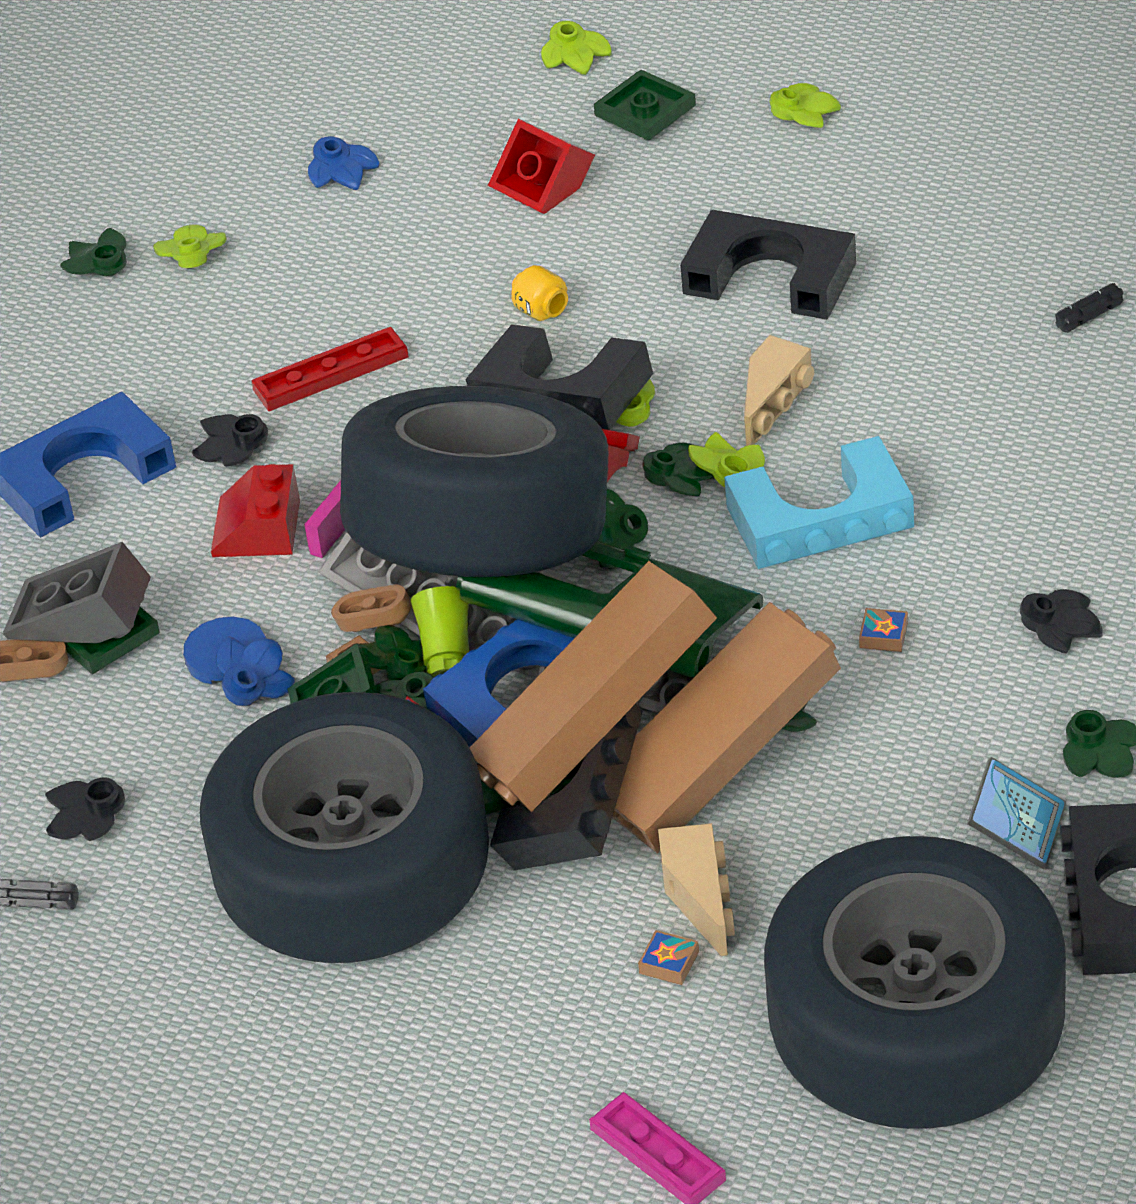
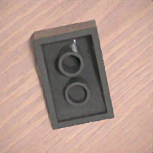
M123 542L25 579L3 635L7 639L76 643H100L113 637L121 638L128 634L134 626V620L140 604L144 600V594L151 576Z

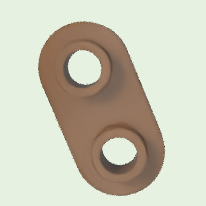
M394 584L351 592L335 603L331 614L342 631L359 632L368 628L385 625L394 626L403 622L407 618L412 605L405 588Z
M14 639L0 641V681L2 682L52 677L62 672L69 661L64 642Z

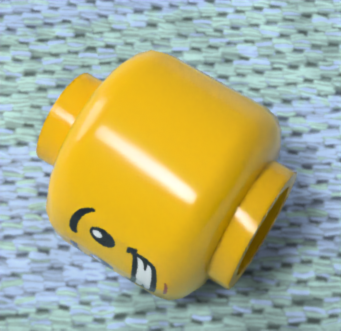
M533 265L524 269L514 278L511 299L513 305L518 310L537 321H543L550 317H557L563 312L568 302L567 286L560 276L542 266Z

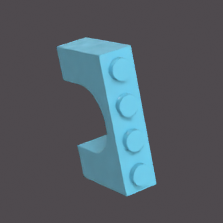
M879 436L841 446L842 477L851 495L843 502L832 507L804 509L787 503L776 492L764 467L724 477L727 509L758 569L914 527L913 495Z

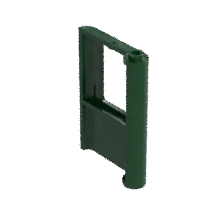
M596 541L581 556L633 572L632 575L609 593H597L536 572L500 577L458 576L456 588L460 591L461 600L575 638L650 561L694 590L717 617L668 669L694 678L710 662L714 639L751 607L760 610L763 607L764 601L763 595L652 559L650 558L651 552L630 545L626 546L625 549H621Z

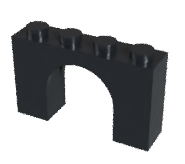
M711 209L680 264L682 292L685 295L719 300L732 275L742 266L760 260H780L797 267L789 283L791 313L828 320L856 265L855 233Z
M511 324L465 380L467 386L515 389L557 399L589 415L598 423L601 429L610 430L654 373L645 342L611 337L593 361L579 372L558 379H538L553 361L545 329Z
M636 703L584 757L575 777L561 791L543 800L532 812L524 805L502 808L500 810L490 846L514 871L602 855L637 730L641 722L643 711Z
M1136 803L1069 806V825H1060L1061 851L1070 852L1071 859H1064L1065 887L1074 886V893H1067L1068 919L1078 923V928H1071L1072 956H1081L1083 975L1136 973V906L1113 899L1099 886L1107 877L1118 871L1136 868Z

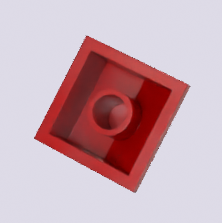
M518 119L487 186L545 214L580 189L595 154L542 128Z
M294 464L254 465L220 496L211 548L212 557L293 554L300 504Z

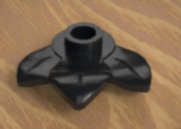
M224 414L205 418L200 423L203 430L210 437L192 450V454L195 458L204 462H217L221 460L225 467L240 464L252 455L254 449L267 440L268 428L260 417L253 414L239 417L232 414Z
M1060 589L1053 591L1049 595L1033 593L1025 596L1021 602L1019 610L1023 625L1029 630L1036 632L1043 644L1058 652L1067 654L1073 637H1101L1103 633L1098 617L1091 610L1087 609L1091 602L1090 598L1080 592Z
M102 777L94 779L89 783L72 781L49 790L45 793L46 799L60 811L51 821L46 832L51 837L65 840L75 838L81 833L88 841L104 836L114 825V814L119 812L125 804V794L122 787L113 779Z

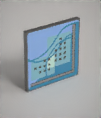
M990 757L987 761L967 824L1044 869L1047 867L1066 801L993 757Z

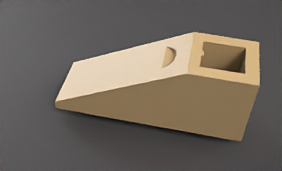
M769 335L750 356L744 412L746 446L755 445L762 435H766L776 419L783 412L789 410L798 394L810 386L814 377V367L811 364V348Z
M712 823L658 829L666 895L720 956L728 955L726 936H735L732 908L723 909L722 902L730 901L728 875L718 874V868H726L723 841L714 842Z

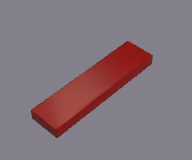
M390 326L251 380L253 391L269 412L409 357L408 349Z

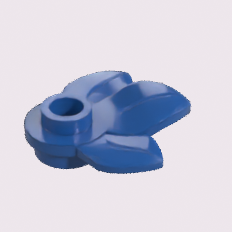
M334 136L323 137L314 144V159L308 166V177L317 188L334 180L343 186L358 190L362 181L363 169L378 168L379 160L375 153L365 146L347 144L341 138Z
M228 636L220 643L216 654V665L224 674L222 688L226 698L231 703L238 706H247L260 697L280 698L288 693L287 688L294 685L295 678L279 669L283 652L277 641L261 638L252 641L245 647L238 640Z

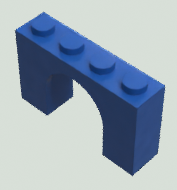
M121 391L0 452V496L41 538L75 520L68 490L54 477L60 468L84 457H109L120 462L144 485L176 468L171 439Z
M515 620L510 625L500 628L495 636L482 646L469 651L459 663L444 674L435 676L423 688L427 709L451 724L461 734L470 748L506 710L491 695L498 681L509 672L521 667L531 665L548 666L574 638Z

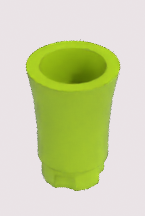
M454 586L428 588L416 593L411 598V605L417 620L422 644L424 665L427 667L428 673L433 677L444 674L459 663L470 651L468 642L469 603L461 600L460 591Z

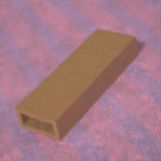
M648 561L473 743L470 750L476 760L481 781L490 789L493 788L511 806L519 801L532 812L717 617L694 590Z
M769 602L636 735L612 818L658 854L660 852L658 829L686 826L841 669L833 652L836 646L832 640L819 630L815 633L808 630L803 620L792 610L786 609L783 612Z

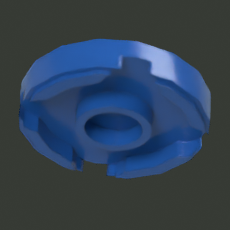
M234 616L216 618L198 626L189 634L184 643L183 656L191 676L207 684H212V680L222 681L224 674L216 665V654L220 643L226 637L231 636L247 647L252 641L266 638L260 626L249 619Z

